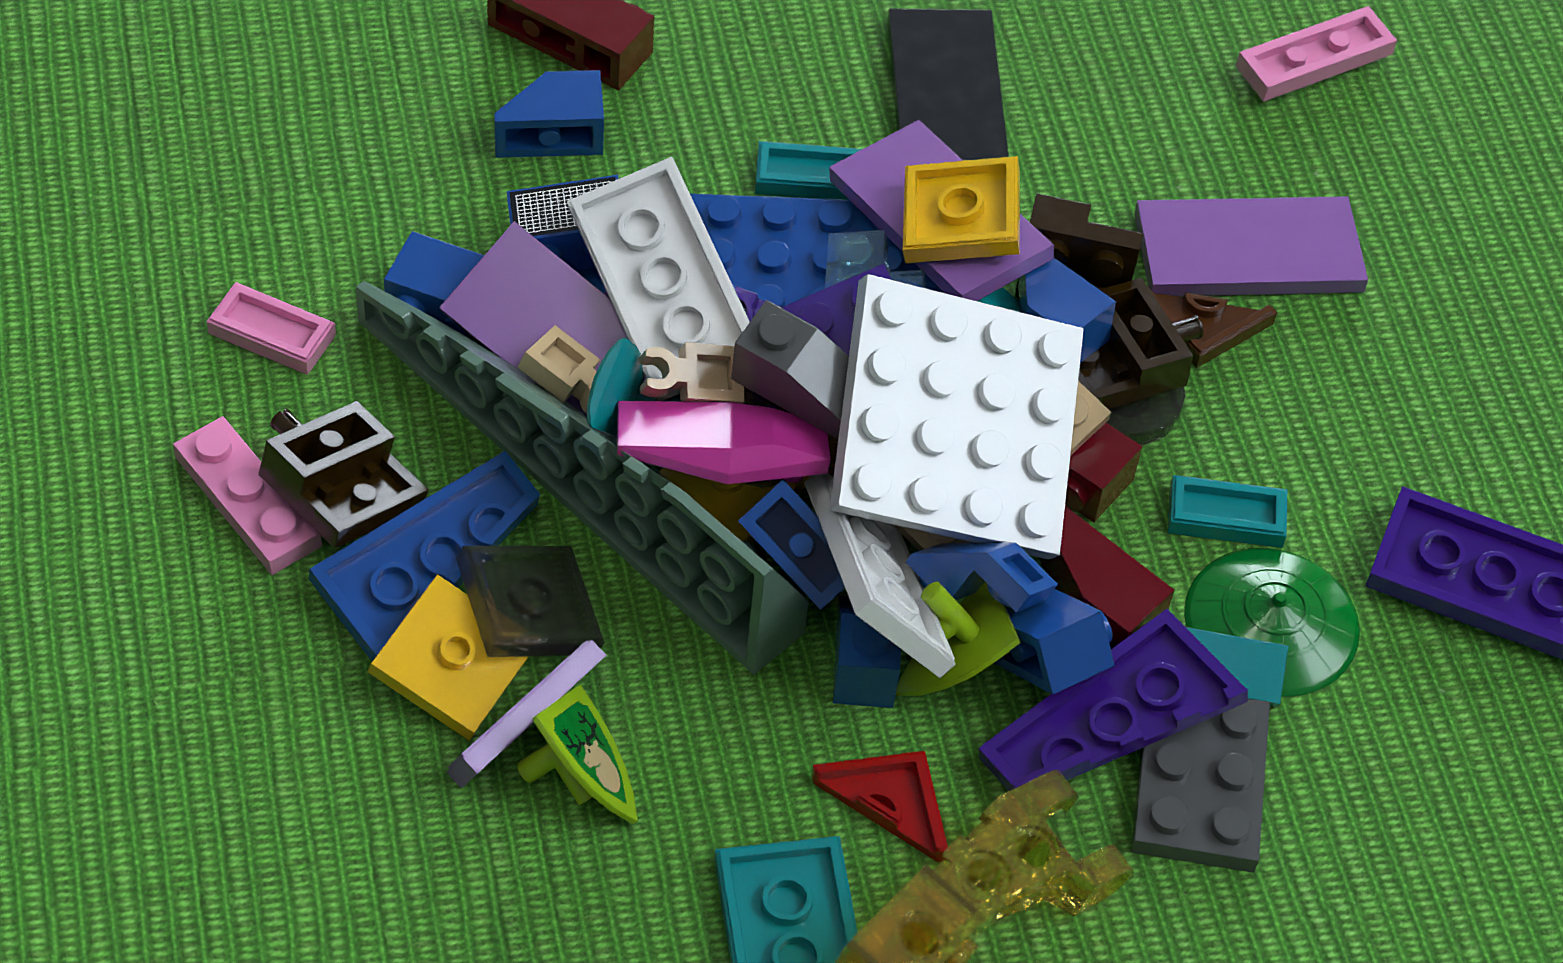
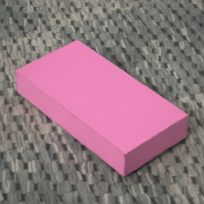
M237 282L234 283L207 320L208 334L306 375L310 373L336 336L334 322Z

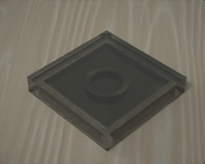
M572 546L462 547L456 560L487 657L570 656L586 640L588 642L593 640L600 649L605 642Z

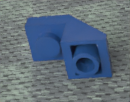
M1016 542L941 543L912 553L905 562L919 576V581L924 589L933 582H939L955 600H959L976 593L982 584L986 582L990 594L998 602L1011 607L1015 612L1044 602L1058 585Z

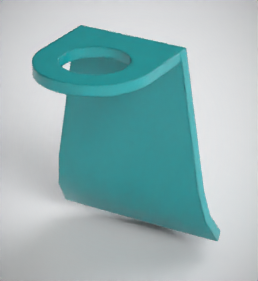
M627 338L619 339L606 353L594 376L587 403L588 425L617 436L618 401H656L654 397H648L640 393V386L645 381L643 365L639 364L641 353L637 346ZM680 394L664 401L680 402Z

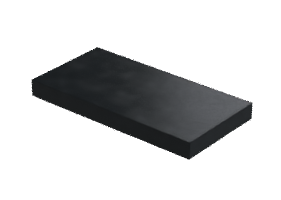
M889 9L887 24L897 131L920 120L963 161L1009 157L992 10Z

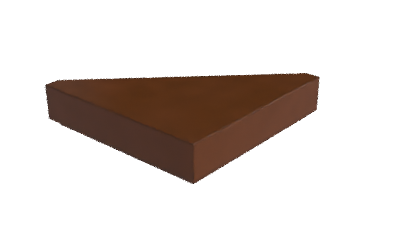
M1149 288L1171 323L1190 318L1193 315L1199 317L1198 321L1201 320L1204 329L1203 338L1185 342L1193 354L1192 364L1196 368L1274 324L1277 311L1270 305L1256 310L1227 305L1228 299L1184 292L1183 297L1154 293Z

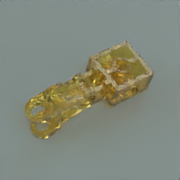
M1053 770L999 796L979 817L982 822L966 838L960 835L945 850L942 856L948 862L943 860L934 870L926 864L847 943L835 963H967L979 948L974 941L990 924L1044 900L1070 915L1076 916L1115 893L1132 877L1134 870L1115 845H1108L1075 862L1045 821L1061 808L1066 813L1078 799L1077 793L1060 770Z

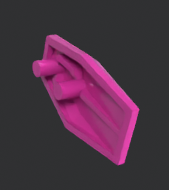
M618 401L617 455L623 456L622 450L639 461L724 484L783 479L796 483L802 481L804 476L828 474L830 464L828 434L791 413L769 407L731 402Z

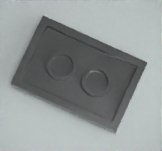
M1248 699L1247 703L1141 748L1131 845L1132 853L1255 872L1260 853L1270 702Z

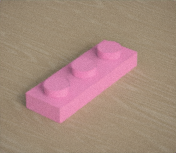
M1367 6L1239 52L1236 67L1264 102L1393 55L1397 39L1372 9Z
M224 416L173 443L175 458L271 575L322 547L321 535L258 475L261 461Z

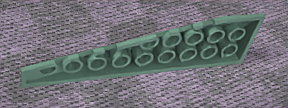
M366 281L356 286L358 321L502 451H506L520 467L753 675L805 634L809 601L806 599L802 589L792 579L778 574L763 560L759 551L751 543L738 539L693 498L673 484L652 465L639 461L622 450L623 456L617 455L618 447L615 436L590 427L587 423V416L567 401L562 402L524 372L460 332Z

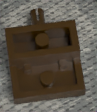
M1036 193L1030 223L1054 245L1055 259L1098 289L1133 280L1143 233L1089 222L1091 204ZM1018 278V281H1017V286H1016V291H1015V296H1014V297H1017V298H1019V289H1018L1019 278Z
M1142 278L1099 289L1116 301L1110 340L1080 363L1078 381L1107 409L1187 386L1193 354L1185 342L1203 338L1204 329L1201 320L1198 321L1199 317L1193 315L1190 318L1171 323Z
M358 401L305 424H302L289 409H284L283 412L279 411L272 418L270 426L280 435L266 440L258 475L332 547L337 548L375 530L426 499L429 489L390 454L395 436Z

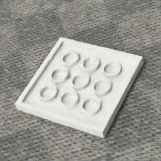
M870 274L861 278L858 281L830 510L974 543L1016 542L1028 555L1052 559L1059 556L1084 328Z

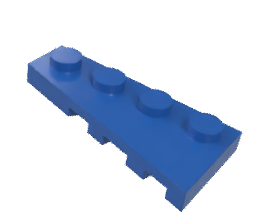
M504 451L309 569V580L373 662L437 574L458 588L538 505L540 493L508 453Z

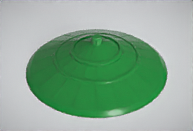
M1250 548L1228 553L1212 561L1196 576L1186 596L1184 618L1185 625L1188 628L1288 645L1281 697L1301 696L1325 688L1348 669L1356 655L1359 645L1360 628L1358 615L1350 596L1328 571L1300 555L1271 548Z

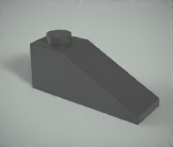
M766 300L735 342L731 379L837 440L839 439L849 356L818 328Z

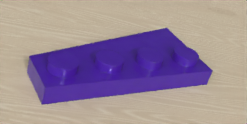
M1165 609L1111 649L1115 666L1053 695L1050 694L978 748L979 759L1019 802L1247 703L1248 690L1168 609Z

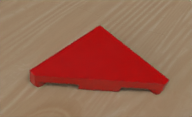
M925 751L813 765L811 775L813 784L934 861H947L949 849Z

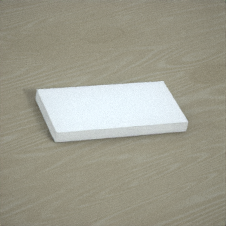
M673 157L567 201L570 212L625 334L637 346L641 354L647 348L662 347L671 351L676 358H679L678 350L685 342L735 345L736 340L750 322ZM643 365V373L646 379H662V373L656 366ZM670 389L665 395L654 398L656 401H664L680 394V390Z
M830 474L811 475L804 484L819 518L820 525L855 614L941 678L955 665V657L936 614L921 599V593L924 588L919 581V576L905 563L910 553L902 534L889 523L831 511L830 503L834 477Z

